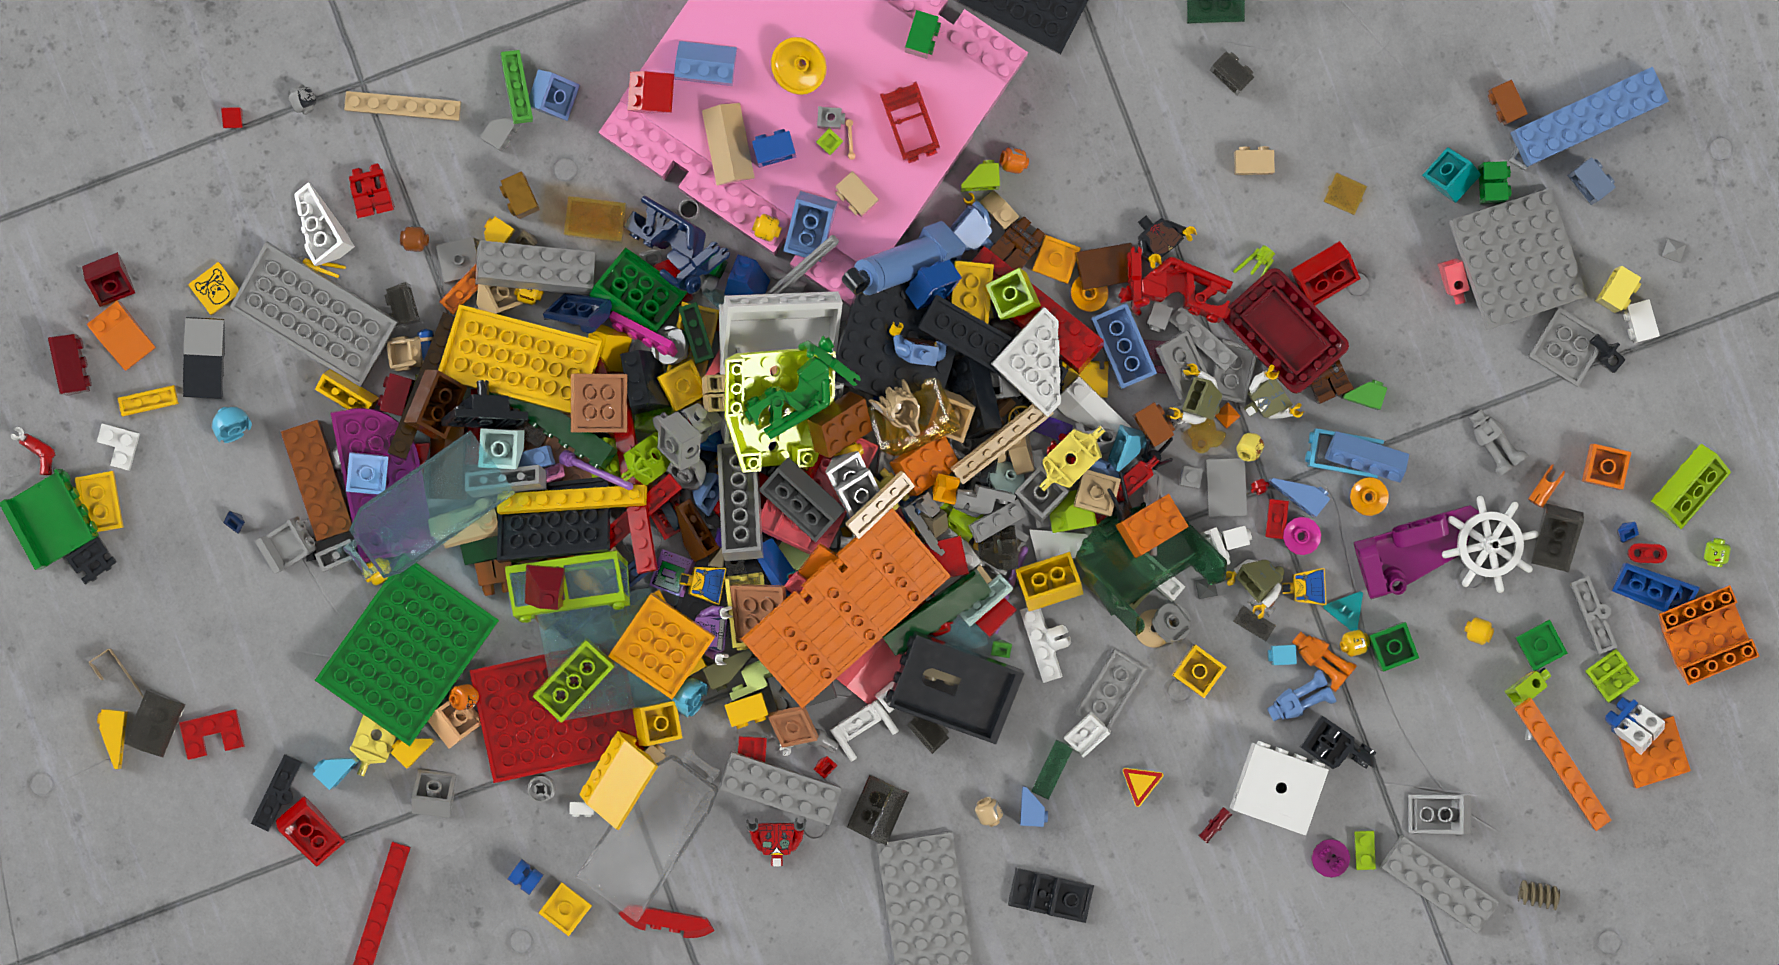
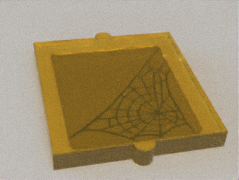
M1336 173L1331 185L1328 186L1329 190L1324 202L1355 215L1359 204L1363 201L1362 197L1367 186Z

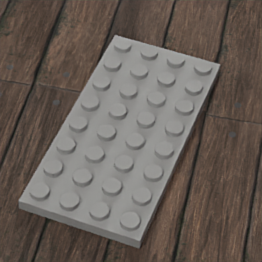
M265 242L230 306L232 310L359 387L363 386L398 323V320L269 242Z
M953 832L877 843L895 965H973Z

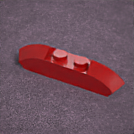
M630 904L618 913L628 924L644 931L647 924L650 925V928L661 930L662 927L669 928V932L680 933L682 930L684 931L683 938H699L715 931L707 917L635 904Z

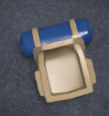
M423 329L417 332V337L408 338V336H401L388 341L387 351L390 369L402 372L409 371L412 367H422L434 337L433 331Z

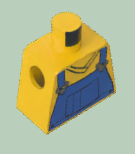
M694 567L692 575L681 573L679 584L690 586L689 595L719 605L726 568Z
M1325 568L1292 574V582L1282 583V594H1293V601L1326 605Z

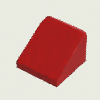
M221 108L223 128H243L242 108Z

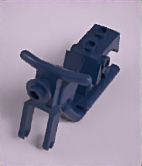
M643 196L641 202L648 206L646 209L647 219L632 211L624 228L631 231L629 235L638 241L640 237L644 239L643 244L651 249L656 246L662 250L671 245L672 250L667 254V258L681 272L675 278L668 271L662 269L660 275L681 291H687L689 294L697 292L701 287L700 276L702 274H709L724 260L728 259L730 252L725 253L728 249H720L719 245L716 246L717 242H711L703 250L706 238L704 230L649 197ZM657 214V216H656L657 224H656V230H655V229H654V223H655V215Z

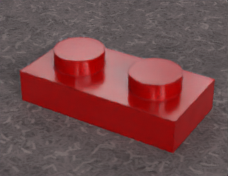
M1269 499L1265 537L1283 539L1289 501Z

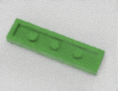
M520 50L501 52L500 57L513 124L533 122Z

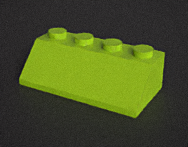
M1700 444L1679 467L1676 473L1668 479L1662 489L1655 494L1651 502L1673 524L1682 529L1729 476L1731 471L1717 453Z

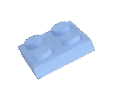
M350 452L346 491L385 495L389 456Z

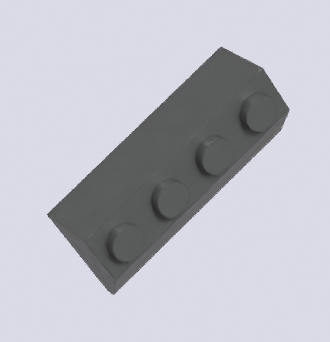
M789 457L759 489L765 497L815 543L845 511L834 498Z

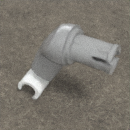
M816 729L819 736L817 741L793 745L796 749L807 745L822 746L831 753H834L839 743L827 737L825 731ZM780 744V751L783 750V755L788 756L793 746L782 748Z

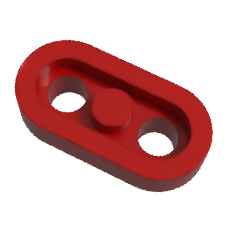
M1635 543L1629 547L1628 557L1631 561L1637 563H1662L1667 558V550L1660 544ZM1636 549L1640 551L1638 557L1634 555ZM1655 550L1659 552V556L1657 558L1653 555V552Z

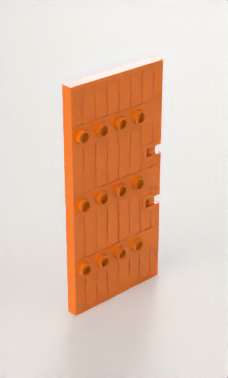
M893 508L860 539L855 537L836 554L839 558L835 562L829 560L801 585L804 589L799 594L794 591L741 638L745 645L801 708H804L951 577ZM845 564L846 567L840 571L838 568ZM810 595L811 598L805 602L803 599Z

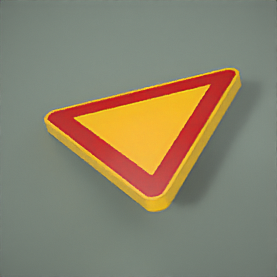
M1123 769L1124 777L1136 807L1142 805L1164 777L1162 772Z

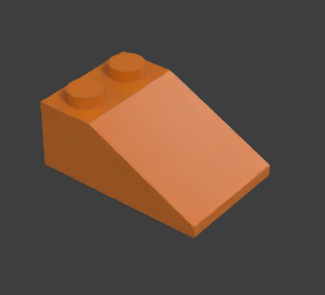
M116 301L87 323L93 334L125 371L156 348L122 302Z

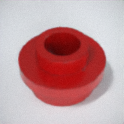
M1259 479L1251 484V492L1257 495L1263 494L1267 491L1269 483L1265 479Z

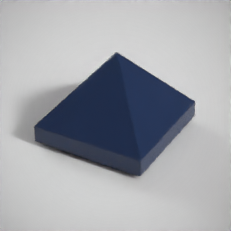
M229 511L223 523L239 534L245 521L241 514Z

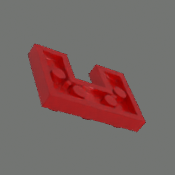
M236 709L179 722L188 760L207 756L204 736L220 732L225 751L245 747Z

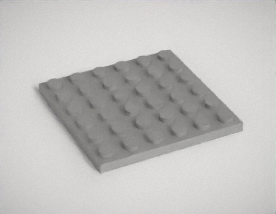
M1551 188L1449 221L1486 330L1588 297Z

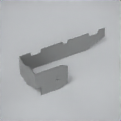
M927 492L910 502L904 510L929 547L942 556L945 551L939 548L937 545L938 541L932 532L928 531V526L922 517L914 511L913 503L922 497L924 501L921 504L928 515L933 517L940 511L932 495Z

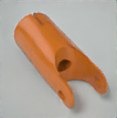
M1554 464L1549 467L1528 498L1529 501L1535 505L1537 504L1540 508L1544 507L1565 474V471H1563L1556 481H1547Z

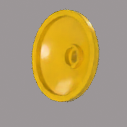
M791 37L782 41L772 54V73L778 84L786 91L799 95L808 94L816 90L823 83L827 71L826 60L822 51L814 42L803 37Z

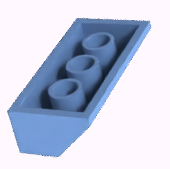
M1127 303L1090 319L1096 334L1104 340L1102 348L1120 390L1157 374Z
M1336 431L1324 458L1401 483L1407 469L1409 454Z

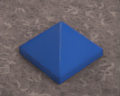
M1635 521L1622 523L1618 529L1622 543L1639 535Z

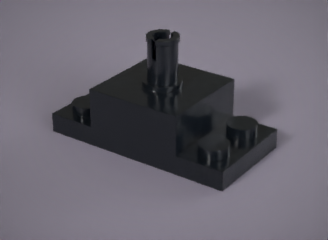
M479 380L476 382L477 394H472L461 402L459 406L448 412L447 415L441 418L442 426L516 429L528 420V412H522L521 409H510L509 396L489 395V381Z

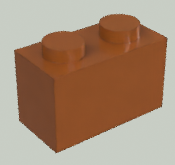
M1512 79L1488 91L1489 102L1492 106L1495 105L1498 111L1496 112L1497 119L1500 123L1503 122L1504 126L1528 114Z

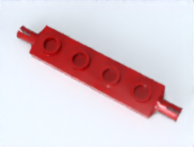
M1156 456L1147 463L1142 460L1138 461L1123 475L1128 497L1154 475L1152 468L1160 462ZM1121 483L1119 484L1116 496L1118 502L1125 501ZM1095 513L1096 524L1098 525L1107 516Z

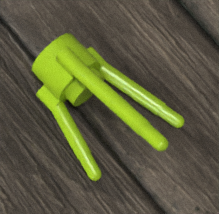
M1263 245L1261 249L1257 248L1252 255L1233 270V273L1238 272L1255 258L1258 262L1250 274L1253 275L1261 264H1266L1261 275L1262 277L1274 260L1272 258L1275 253Z

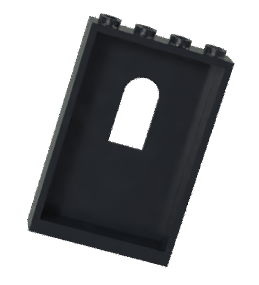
M915 631L913 636L910 635L907 641L908 649L906 654L903 653L901 656L899 672L896 671L893 677L894 685L886 694L888 706L997 744L1024 677L1022 669ZM933 668L961 678L955 696L926 686L922 682L924 671Z

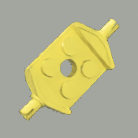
M1099 426L1092 434L1073 429L1042 460L1047 473V478L1039 485L1040 488L1043 487V491L1052 483L1071 488L1102 457L1097 443V439L1106 432L1105 429H1102V426ZM1069 453H1073L1076 456L1074 464H1069L1066 461V456Z
M365 715L361 719L352 746H350V750L361 760L357 772L361 776H365L368 765L387 762L392 745L396 739L395 736ZM374 729H379L382 732L381 739L374 740L371 734Z

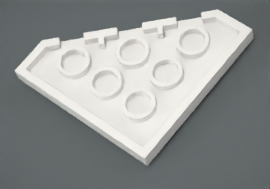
M1043 307L991 365L1048 417L1061 403L1059 323Z

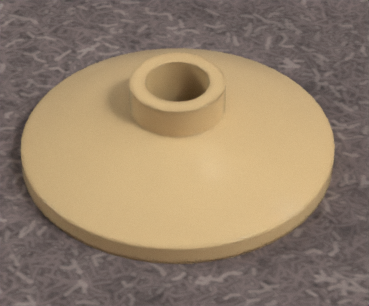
M1157 609L1143 612L1135 623V634L1138 640L1145 646L1153 648L1167 643L1157 632L1151 631L1152 619Z

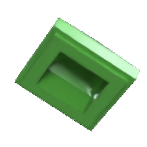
M1004 640L993 641L991 655L1010 658L1012 644Z

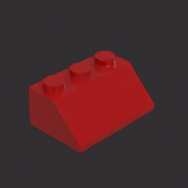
M1340 241L1291 269L1299 289L1315 306L1361 279L1351 254Z

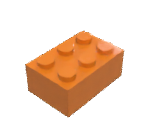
M933 433L889 464L895 475L902 471L915 485L907 494L909 496H918L934 485L938 473L943 475L952 473L953 471L950 468L959 461L947 438Z
M1170 494L1159 498L1116 525L1135 558L1142 556L1189 527Z

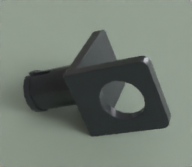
M1596 334L1590 340V343L1602 353L1598 360L1612 373H1615L1625 361V358L1616 351L1620 343L1609 344L1599 334ZM1612 355L1616 356L1618 360L1615 366L1610 365L1608 362V358Z

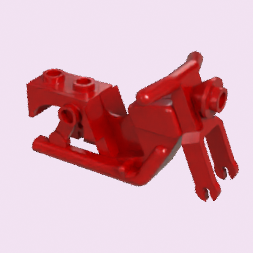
M1138 246L1137 252H1135V248H1131L1127 254L1129 285L1126 288H1121L1118 298L1121 299L1120 303L1131 301V311L1136 316L1142 314L1140 308L1148 305L1150 300L1163 302L1169 294L1178 292L1183 295V308L1188 310L1190 314L1195 316L1201 315L1211 323H1220L1223 318L1227 319L1230 308H1228L1229 300L1222 305H1210L1205 303V301L1211 296L1216 295L1217 292L1226 294L1233 284L1232 281L1175 257L1165 259L1161 265H1158L1141 280L1142 249ZM1194 282L1204 285L1207 288L1204 291L1199 292L1195 295L1196 285H1194Z

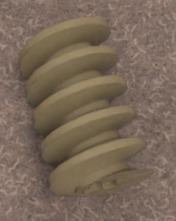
M1523 880L1519 887L1518 902L1520 899H1523V905H1526L1527 901L1530 900L1531 906L1538 902L1539 908L1545 903L1546 909H1549L1550 905L1553 904V909L1556 911L1560 900V889L1558 890L1557 886H1553L1550 890L1548 884L1543 887L1541 883H1538L1535 887L1534 882L1531 881L1527 884V881Z

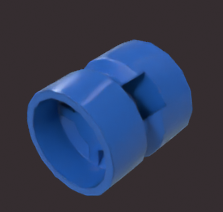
M521 859L507 880L514 885H521V890L530 895L544 874L537 869H530L531 865Z

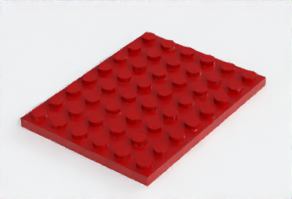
M620 638L594 644L608 656ZM577 647L470 670L472 685L479 695L476 704L493 783L598 761L602 754L605 753L617 731L636 737L635 745L644 751V746H639L632 709L635 707L627 669L612 660L615 663V667L562 723L541 705L533 695ZM584 662V669L591 670V663ZM571 676L570 682L572 684H574V682L576 684L579 683L578 677ZM563 690L557 691V697H565V692Z

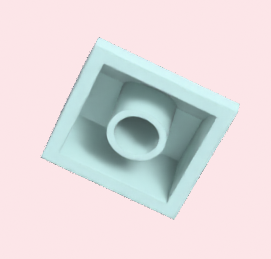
M480 428L479 467L517 469L524 450V430Z

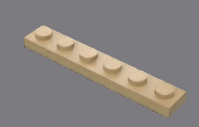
M346 91L344 110L460 121L461 101Z
M1032 404L950 469L957 478H960L962 484L966 483L1054 413L1052 412L1046 417Z

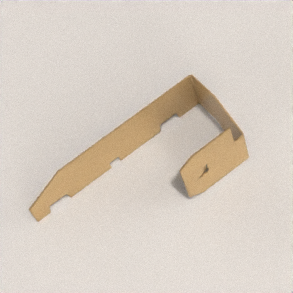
M107 649L106 651H104L103 653L89 661L90 666L93 668L98 677L101 680H104L98 669L91 662L105 654L107 651H110L111 654L117 660L118 664L125 672V674H127L130 681L133 683L135 688L139 691L142 698L144 699V696L140 691L139 687L136 685V683L129 675L127 670L124 668L122 663L119 661V659L112 651V649Z

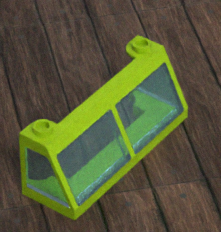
M618 551L505 567L513 616L521 623L531 622L535 615L603 605H609L615 610L624 609V606H630L628 561ZM527 564L565 568L563 606L559 610L540 609L525 603Z

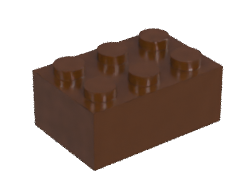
M425 370L404 423L433 439H446L451 427L442 426L441 418L459 406L467 387L439 370Z

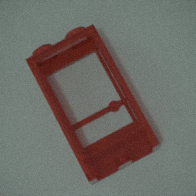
M917 81L907 87H899L893 92L880 94L903 162L908 161V163L918 161L919 156L924 154L927 157L937 154L940 145ZM915 103L919 104L920 113L904 119H897L894 122L891 112ZM923 115L932 143L905 153L896 124L901 125L904 121Z

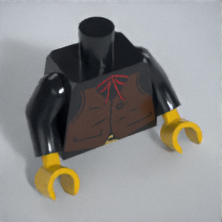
M1146 215L1138 221L1144 230L1138 237V246L1142 249L1141 257L1150 262L1151 268H1155L1156 262L1161 265V258L1184 240L1183 236H1186L1188 241H1192L1193 238L1190 234L1197 235L1194 227H1185L1160 218L1153 224Z

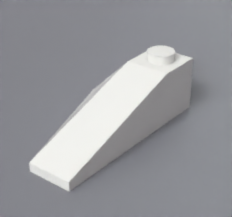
M307 183L294 194L298 215L301 216L303 226L301 230L305 235V249L315 266L340 259L355 247L344 228L311 183Z
M1080 376L1060 394L1061 403L1057 408L1066 417L1083 423V425L1093 430L1102 426V429H1111L1117 435L1120 425L1131 427Z

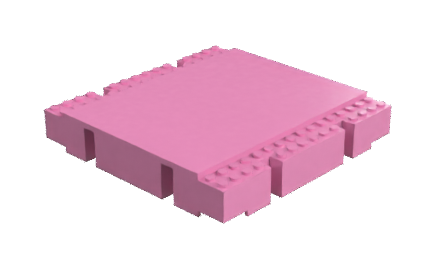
M688 0L640 71L674 74L679 41L737 47L733 86L674 79L672 113H638L628 111V87L598 133L602 138L664 181L675 165L684 170L687 175L678 186L680 192L695 200L699 205L774 256H776L786 241L795 201L800 191L837 201L828 238L831 235H835L839 239V243L821 259V262H817L803 276L827 292L839 291L842 302L851 307L854 294L842 282L843 275L849 269L854 268L857 261L897 247V243L905 231H909L972 139L977 126L988 116L1026 60L1028 52L965 9L953 25L940 16L947 7L948 0ZM916 10L938 16V22L941 23L938 37L934 36L933 41H936L933 54H928L927 59L905 53L906 42ZM791 37H803L814 42L820 48L826 60L827 71L823 83L816 90L808 94L799 95L786 91L778 84L772 73L771 58L775 48L782 41ZM740 103L755 178L717 186L702 110L720 104ZM818 106L842 108V113H845V122L848 119L853 121L852 141L853 153L856 155L855 159L850 160L848 158L849 139L846 124H841V129H831L843 140V143L831 156L816 143L828 130L827 128H817ZM834 114L828 115V120L833 121L835 119ZM785 129V132L790 131L796 158L759 168L752 144L755 137L763 134L769 137L774 135L775 131ZM852 171L879 199L862 217L859 214L855 216L848 208L850 204L846 199L842 201L835 194L837 192L835 186ZM762 214H767L778 218L779 226L782 227L779 237H774L771 242L757 238L754 235L755 231L752 230L757 216L760 217ZM795 255L790 262L791 268L794 269L805 257Z

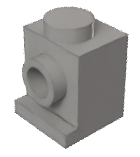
M818 106L817 128L841 129V124L845 125V113H842V108ZM829 114L835 115L833 121L828 120Z

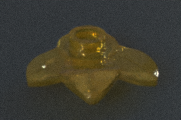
M1206 419L1200 425L1191 424L1192 427L1188 429V435L1192 439V447L1197 453H1206L1210 447H1218L1226 436L1225 432L1216 431L1214 419ZM1200 440L1205 442V446L1202 448L1198 446V441Z

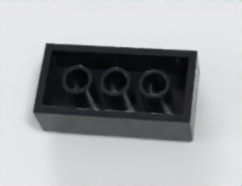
M965 356L954 361L948 376L950 392L961 395L975 406L965 440L982 438L1003 428L989 370Z

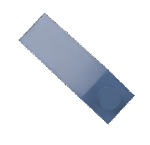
M551 446L524 451L518 467L540 465L544 468L555 465Z

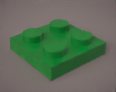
M1550 619L1515 637L1533 671L1568 654Z

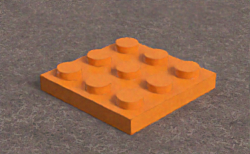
M1674 716L1662 719L1665 721V729L1654 741L1652 740V744L1642 755L1636 752L1635 748L1619 737L1635 788L1691 771Z

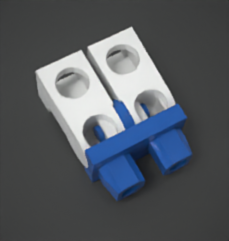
M1622 697L1617 703V708L1622 712L1617 715L1611 710L1605 716V721L1611 726L1613 733L1635 748L1636 752L1642 755L1652 744V740L1654 741L1665 729V721L1638 704L1636 700L1633 699L1630 702Z

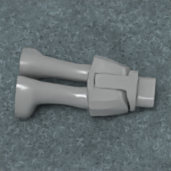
M1482 409L1469 418L1474 424L1472 427L1474 428L1480 447L1485 446L1496 462V474L1498 477L1513 467L1498 450L1493 442L1494 440H1497L1513 466L1528 457L1525 451H1517L1513 448L1503 433L1505 428L1489 415L1486 416Z

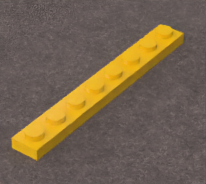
M633 485L632 490L614 486L498 494L497 513L515 514L645 506L647 486Z

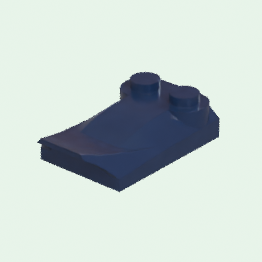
M564 293L543 313L544 320L576 324L580 326L582 332L593 333L609 318L612 305L609 299Z

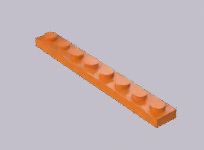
M1528 698L1515 707V711L1593 829L1597 831L1612 821L1534 701Z

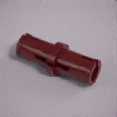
M1222 807L1213 820L1210 819L1208 821L1209 824L1198 836L1208 844L1212 837L1222 830L1221 827L1232 814Z

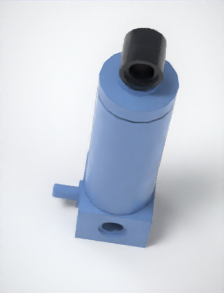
M939 221L923 227L919 238L857 261L854 268L849 269L843 275L842 282L854 295H859L862 292L872 295L914 279L918 275L917 271L924 266L930 267L938 261L944 262L949 259L954 265L955 261H960L966 245L943 221Z

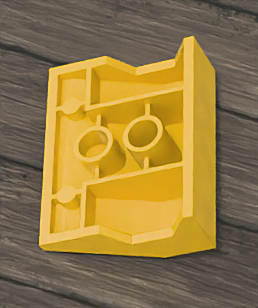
M617 731L616 735L611 739L608 748L602 754L600 761L579 793L590 808L617 830L621 828L658 768V765L651 756L635 745L636 737Z

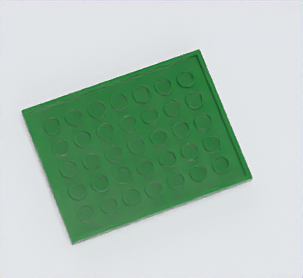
M404 555L316 677L315 682L410 747L499 620Z

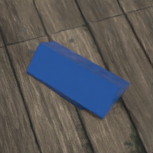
M771 538L763 542L764 558L757 560L771 585H785L789 580L786 577L787 574L795 570ZM786 589V597H788L792 593Z
M1623 563L1612 591L1665 612L1668 609L1694 600L1700 587Z

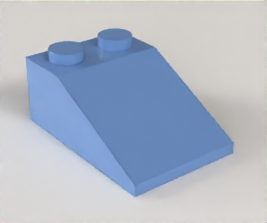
M800 191L795 201L783 251L806 258L827 240L838 202Z
M1271 478L1267 481L1311 517H1317L1330 500L1327 496L1329 493L1322 487L1316 488L1276 478Z

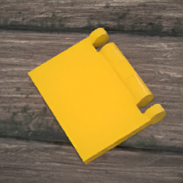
M1062 361V366L1066 368L1067 364ZM1091 361L1080 375L1072 368L1068 369L1063 380V391L1080 376L1099 396L1108 398V361H1104V369H1100V361Z

